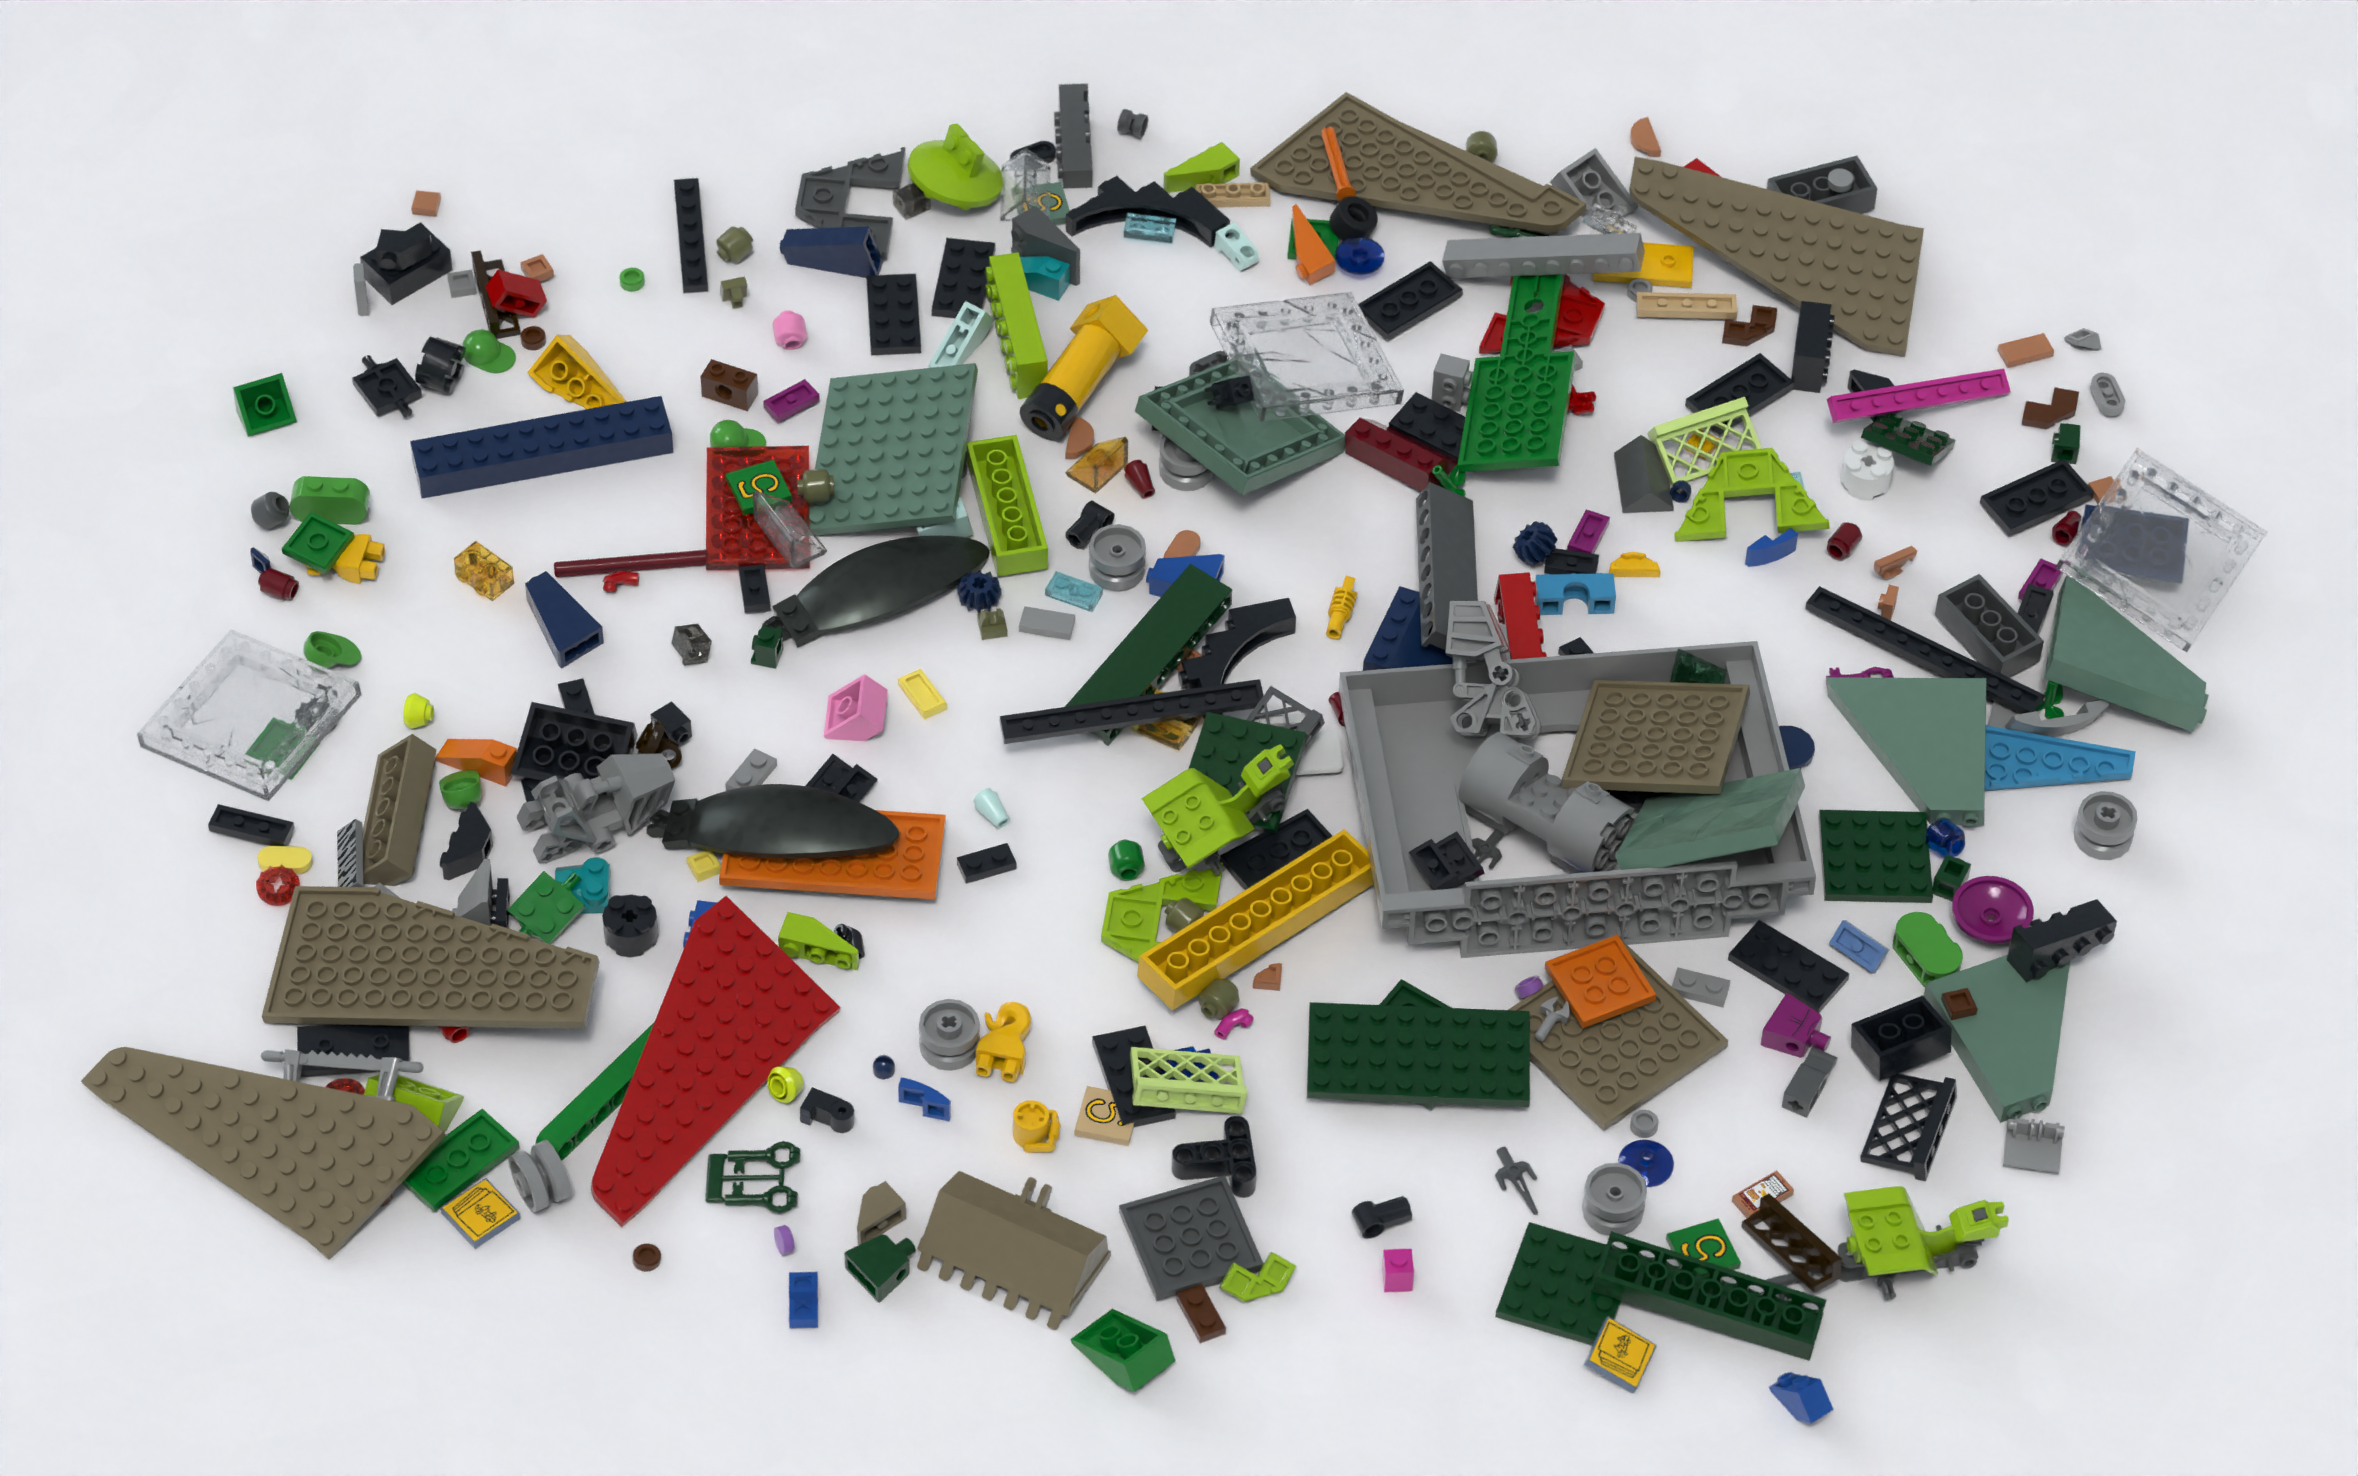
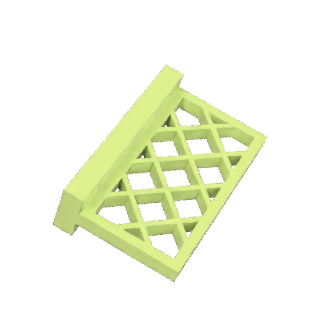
M1745 397L1654 426L1647 433L1650 441L1656 445L1671 486L1678 480L1688 482L1708 475L1714 463L1717 464V455L1721 447L1728 451H1740L1742 442L1745 440L1751 443L1754 449H1762L1746 410L1748 403ZM1742 418L1745 425L1742 433L1730 427L1733 419ZM1715 425L1724 430L1720 440L1708 435L1711 426ZM1727 432L1740 438L1736 448L1723 442ZM1693 433L1702 437L1697 448L1685 442L1688 434ZM1705 439L1717 445L1713 456L1701 450ZM1670 440L1678 444L1675 455L1667 452L1662 442ZM1682 447L1695 453L1691 463L1678 457ZM1698 455L1711 461L1707 469L1703 470L1694 465ZM1676 462L1688 468L1685 476L1676 478L1673 470Z
M1131 1047L1130 1059L1134 1087L1133 1105L1236 1114L1243 1113L1247 1097V1087L1243 1085L1240 1056ZM1138 1057L1148 1058L1152 1062L1146 1065ZM1174 1060L1177 1063H1179V1065L1173 1067L1166 1061ZM1193 1063H1203L1206 1067L1201 1070ZM1220 1065H1233L1234 1069L1228 1072ZM1159 1066L1166 1073L1161 1076L1153 1069ZM1186 1068L1194 1075L1188 1078L1180 1071ZM1214 1071L1221 1077L1215 1080L1208 1073ZM1146 1074V1075H1148L1150 1078H1145V1077H1142V1076H1144V1075ZM1171 1077H1174V1078H1176L1177 1080H1169V1079H1170ZM1226 1081H1228V1082L1231 1083L1232 1085L1223 1084V1083H1225Z

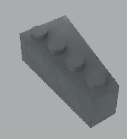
M1059 84V112H1054V126H1059V129H1055V143L1060 144V146H1056V159L1061 161V164H1057L1058 179L1063 180V189L1092 188L1093 170L1088 84Z

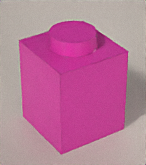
M1412 1248L1383 1250L1382 1276L1384 1292L1413 1290L1414 1266Z

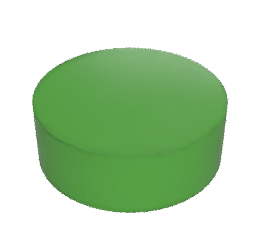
M627 268L620 273V286L624 290L634 292L643 288L645 278L644 273L640 269Z

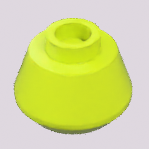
M417 693L408 695L403 711L404 724L409 729L425 726L428 721H432L434 705H430L429 699Z
M775 1067L770 1071L767 1080L769 1092L776 1100L782 1103H790L802 1091L803 1077L795 1068Z

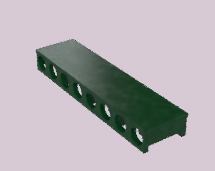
M1190 564L1065 707L1154 694L1232 605L1233 590ZM1125 727L1115 728L1113 731L1108 729L1092 733L1103 739L1104 744L1109 746Z
M1612 1231L1605 1245L1591 1288L1592 1292L1810 1361L1827 1301L1820 1297ZM1612 1243H1623L1627 1246V1249L1618 1248ZM1640 1251H1649L1655 1257H1646ZM1667 1260H1677L1682 1264V1266L1672 1265L1668 1263ZM1702 1268L1708 1271L1709 1274L1703 1275L1696 1272L1694 1269ZM1722 1277L1733 1278L1737 1283L1725 1282L1722 1280ZM1749 1286H1759L1764 1292L1753 1291ZM1784 1294L1790 1297L1791 1300H1781L1776 1295ZM1812 1303L1819 1309H1810L1803 1304Z

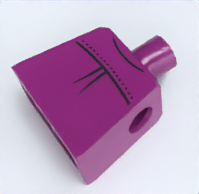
M1786 993L1763 1028L1760 1045L1801 1058L1805 1056L1811 1046L1826 1051L1830 1044L1831 1036L1820 1032L1821 1014Z

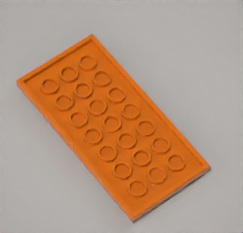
M876 810L891 820L899 830V837L890 848L877 853L790 859L748 857L723 853L719 885L935 900L946 815Z

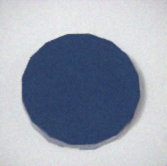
M1779 726L1789 770L1808 766L1812 762L1815 753V745L1811 736L1803 729L1795 726Z

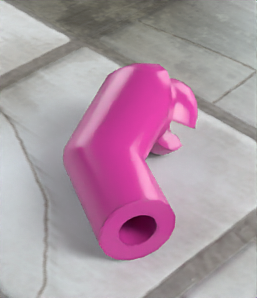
M1244 1008L1238 1009L1224 1017L1214 1033L1218 1038L1226 1039L1235 1025L1240 1023L1245 1028L1253 1022L1254 1017L1249 1014V1010Z

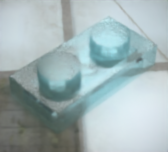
M1127 213L1124 237L1172 243L1176 219Z
M1057 571L1045 588V596L1093 612L1103 595V587Z

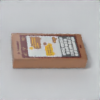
M1776 1170L1733 1195L1732 1202L1746 1218H1749L1760 1211L1761 1197L1770 1193L1777 1201L1782 1202L1793 1195L1794 1189Z

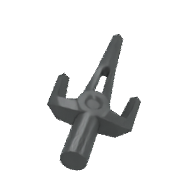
M1495 829L1486 841L1480 838L1471 839L1472 845L1476 848L1474 855L1476 858L1480 857L1478 859L1479 863L1484 859L1494 857L1489 864V868H1493L1502 854L1495 846L1503 838V832Z
M1504 1146L1500 1147L1496 1153L1504 1167L1496 1172L1495 1177L1501 1189L1504 1191L1507 1189L1503 1178H1508L1520 1192L1533 1214L1537 1215L1538 1210L1528 1191L1522 1173L1527 1171L1533 1180H1537L1536 1174L1529 1163L1525 1161L1515 1163L1507 1148ZM1518 1180H1520L1525 1192L1521 1189L1520 1185L1518 1184Z

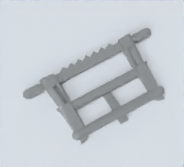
M285 1049V1053L282 1051L266 1050L261 1054L263 1061L281 1063L284 1061L283 1079L300 1082L302 1065L380 1071L377 1096L370 1097L394 1101L396 1098L392 1096L399 1070L401 1072L421 1073L424 1069L421 1062H401L402 1059L395 1057L382 1058L380 1060L371 1054L368 1058L362 1054L356 1057L352 1053L347 1057L342 1052L337 1056L333 1052L327 1055L323 1051L317 1054L312 1050L309 1054H304L300 1051Z

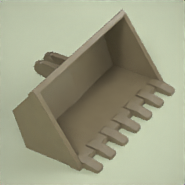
M958 1171L939 1190L924 1235L920 1239L917 1248L922 1251L917 1268L927 1271L933 1258L936 1257L943 1261L939 1278L948 1281L956 1266L965 1271L960 1284L961 1288L967 1291L971 1290L978 1276L987 1280L982 1293L983 1298L992 1300L998 1286L1008 1290L1003 1304L1005 1308L1009 1310L1015 1309L1020 1296L1030 1300L1025 1313L1027 1318L1035 1320L1041 1307L1045 1306L1052 1310L1047 1326L1054 1330L1058 1329L1063 1316H1069L1111 1257V1251L1108 1250L1107 1236L1058 1215L1046 1206L1053 1188L1048 1184H1044L1037 1202L1031 1201L1037 1182L1032 1177L1026 1181L1020 1196L1017 1194L1013 1195Z

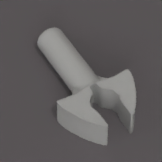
M1558 997L1551 998L1541 1005L1540 1013L1545 1014L1546 1018L1535 1034V1038L1538 1041L1542 1042L1546 1039L1556 1022L1561 1021L1568 1024V1001H1566L1561 1010L1554 1012V1008L1558 1003Z

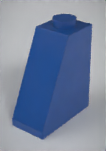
M1213 554L1158 558L1154 568H1149L1146 576V583H1149V594L1161 597L1190 564L1220 581L1224 573L1225 555Z

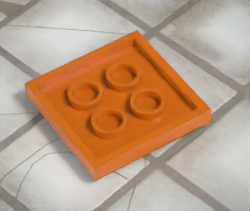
M1618 934L1545 962V970L1564 1000L1568 1001L1569 1008L1582 1028L1656 1001L1655 991Z

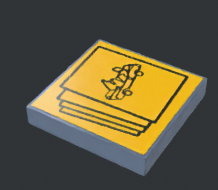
M484 1178L440 1208L441 1214L475 1249L520 1219V1213L487 1178Z
M1608 1316L1598 1332L1584 1365L1634 1393L1657 1345Z

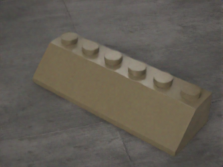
M414 734L409 735L378 754L363 826L364 884L377 885L380 882L386 886H395L404 880H408L414 873V862L419 849L418 842L423 829L422 821L427 808L426 801L431 787L430 781L432 770L435 767L434 760L437 750Z

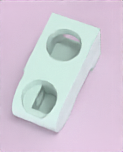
M1234 222L1216 231L1214 247L1219 253L1224 252L1238 270H1244L1259 261V255L1255 246Z

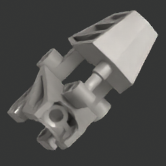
M1450 601L1446 655L1453 658L1456 682L1453 686V693L1461 699H1472L1450 717L1456 732L1461 733L1462 736L1486 737L1491 724H1500V732L1510 738L1534 739L1539 735L1542 728L1541 722L1530 697L1519 689L1523 681L1522 675L1508 664L1505 653L1511 650L1491 606L1486 604L1485 601ZM1467 660L1486 662L1489 678L1492 683H1466ZM1520 695L1521 702L1518 706L1512 707V699ZM1471 716V726L1464 729V719ZM1524 719L1531 722L1527 725V731H1524L1523 727H1525Z
M663 754L610 755L597 766L598 777L591 780L584 779L581 773H574L564 779L555 775L540 782L531 791L535 801L525 802L517 814V820L523 831H530L546 823L548 824L551 833L541 835L533 848L538 862H552L581 848L585 842H589L594 852H603L615 843L611 831L624 827L629 836L668 803L675 783V777ZM606 792L607 795L613 794L614 804L617 809L587 821L586 817L596 803L598 794Z

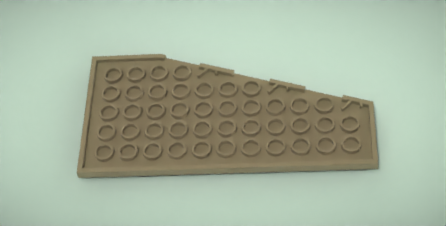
M295 886L262 1019L264 1023L586 1029L600 962L597 955L571 947L564 949L531 939L528 934L496 924L491 926L456 916L453 911L417 901V903L397 898L381 893V890L375 887Z

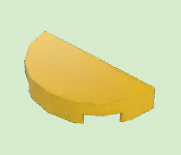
M1639 552L1621 554L1620 558L1611 562L1609 573H1613L1614 577H1660L1661 573L1657 562H1653L1646 557V554Z

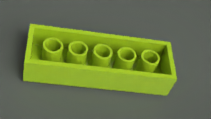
M1019 252L989 256V267H985L986 279L989 284L985 285L987 299H992L990 310L992 317L997 318L995 320L996 334L1002 337L999 339L1001 353H1006L1004 357L1006 371H1011V375H1009L1011 390H1016L1018 399L1028 398L1033 389L1048 373V360Z
M1017 435L967 442V465L997 577L1048 569V546Z

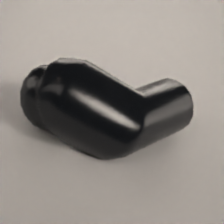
M838 924L834 929V933L858 949L859 959L863 958L865 951L861 933L845 924Z

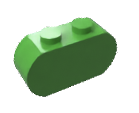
M302 476L293 484L289 509L292 515L302 522L312 512L335 524L357 525L364 521L367 516L370 490L365 483L356 478Z
M1911 912L1898 920L1892 944L1893 950L1923 987L1926 986L1927 982L1960 971L1963 959L1962 950L1947 935L1944 926L1940 923L1938 924L1932 915L1924 912Z

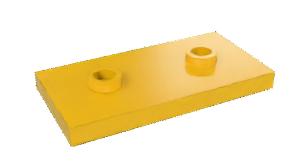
M1643 242L1645 253L1640 272L1593 273L1592 280L1630 283L1634 279H1645L1652 285L1691 288L1694 246Z

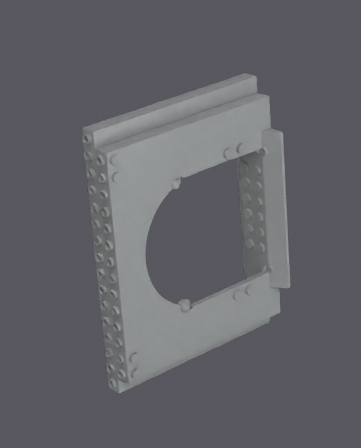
M1757 641L1507 660L1508 664L1522 675L1523 681L1519 689L1528 694L1542 726L1539 733L1578 731L1594 680L1749 685L1750 696L1724 783L1789 770ZM1486 662L1467 663L1466 683H1492L1489 678ZM1453 664L1340 672L1339 695L1382 929L1405 927L1408 945L1460 941L1461 958L1580 949L1617 934L1627 945L1729 937L1731 919L1785 915L1787 897L1814 895L1816 874L1798 803L1778 845L1693 861L1689 865L1480 881L1479 877L1450 889L1434 890L1409 855V851L1430 839L1437 843L1457 831L1474 854L1465 804L1459 800V787L1470 760L1486 739L1500 732V724H1491L1486 737L1462 736L1461 733L1456 732L1450 717L1472 699H1461L1454 695L1453 686L1456 682ZM1520 695L1512 699V707L1519 705L1521 702ZM1471 716L1464 719V729L1471 726ZM1524 719L1525 727H1523L1524 731H1527V725L1531 722Z

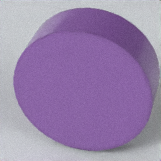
M1531 976L1518 983L1515 990L1519 998H1524L1539 991L1544 985L1539 976Z
M786 1225L775 1227L774 1239L780 1254L784 1255L793 1252L794 1239L790 1228Z

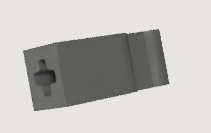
M1812 1047L1804 1063L1800 1064L1784 1092L1782 1108L1807 1118L1823 1091L1827 1078L1835 1067L1838 1057Z

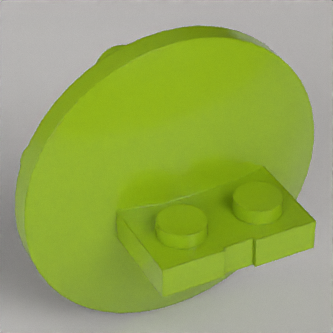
M958 123L949 126L945 140L927 141L916 146L912 150L907 163L910 180L923 191L925 197L957 206L962 210L989 206L998 199L1004 185V178L1000 168L969 138L968 134Z

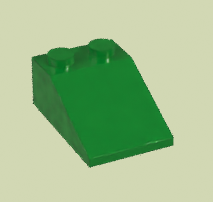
M1113 1308L1071 1338L1072 1344L1115 1384L1132 1392L1142 1388L1145 1383L1162 1373L1175 1362L1167 1333Z

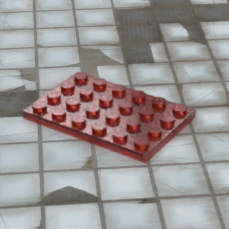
M809 445L707 447L706 570H738V567L764 564L765 569L810 568L809 503L804 501L803 495H798L797 480L802 479L803 472L809 470ZM774 460L792 495V501L744 516L726 481V474Z

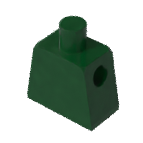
M881 1234L844 1252L845 1269L880 1303L908 1277L910 1273L908 1256L916 1252V1249L909 1238H905L895 1244L887 1235Z

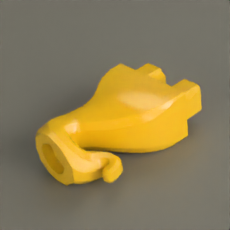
M354 535L353 541L332 567L341 578L352 583L361 584L363 578L375 580L378 574V563L371 562L370 559L382 561L385 555V546L383 543L372 541L371 535ZM305 565L309 568L307 569L308 575L322 574L321 572Z
M1006 1002L1000 1006L995 1021L992 1020L990 1013L986 1012L984 1015L986 1026L991 1032L984 1035L977 1044L976 1074L988 1077L991 1075L992 1069L1001 1070V1078L1004 1081L1014 1083L1018 1075H1022L1025 1069L1026 1049L1023 1045V1040L1030 1031L1031 1016L1026 1006L1017 1002Z

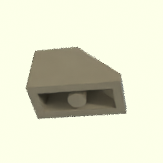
M886 1181L878 1186L869 1188L862 1197L857 1224L858 1245L885 1233L906 1219L905 1201Z

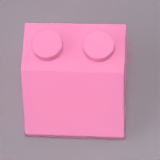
M864 674L829 695L824 737L835 740L866 741L874 735H878L884 728L888 689Z

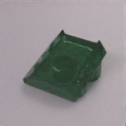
M1678 648L1670 683L1725 684L1727 670Z

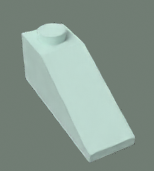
M965 301L928 366L933 368L962 365L982 343L994 322L992 317L985 310Z

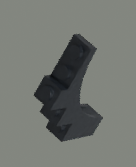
M1115 176L1098 186V196L1091 198L1088 202L1072 209L1066 214V232L1073 237L1087 229L1104 224L1149 222L1179 229L1196 237L1212 248L1215 243L1216 231L1228 226L1230 219L1193 187L1172 197L1159 184L1153 181L1135 192L1123 180Z
M1289 597L1229 609L1228 620L1225 621L1226 631L1206 634L1205 646L1201 648L1202 656L1182 660V671L1178 672L1180 686L1185 687L1187 690L1225 684L1232 670L1244 657L1258 647L1277 638L1295 634L1296 615Z

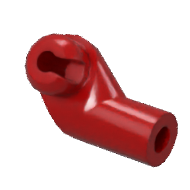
M624 571L609 574L603 578V590L606 592H616L617 584L638 586L640 575L639 573Z

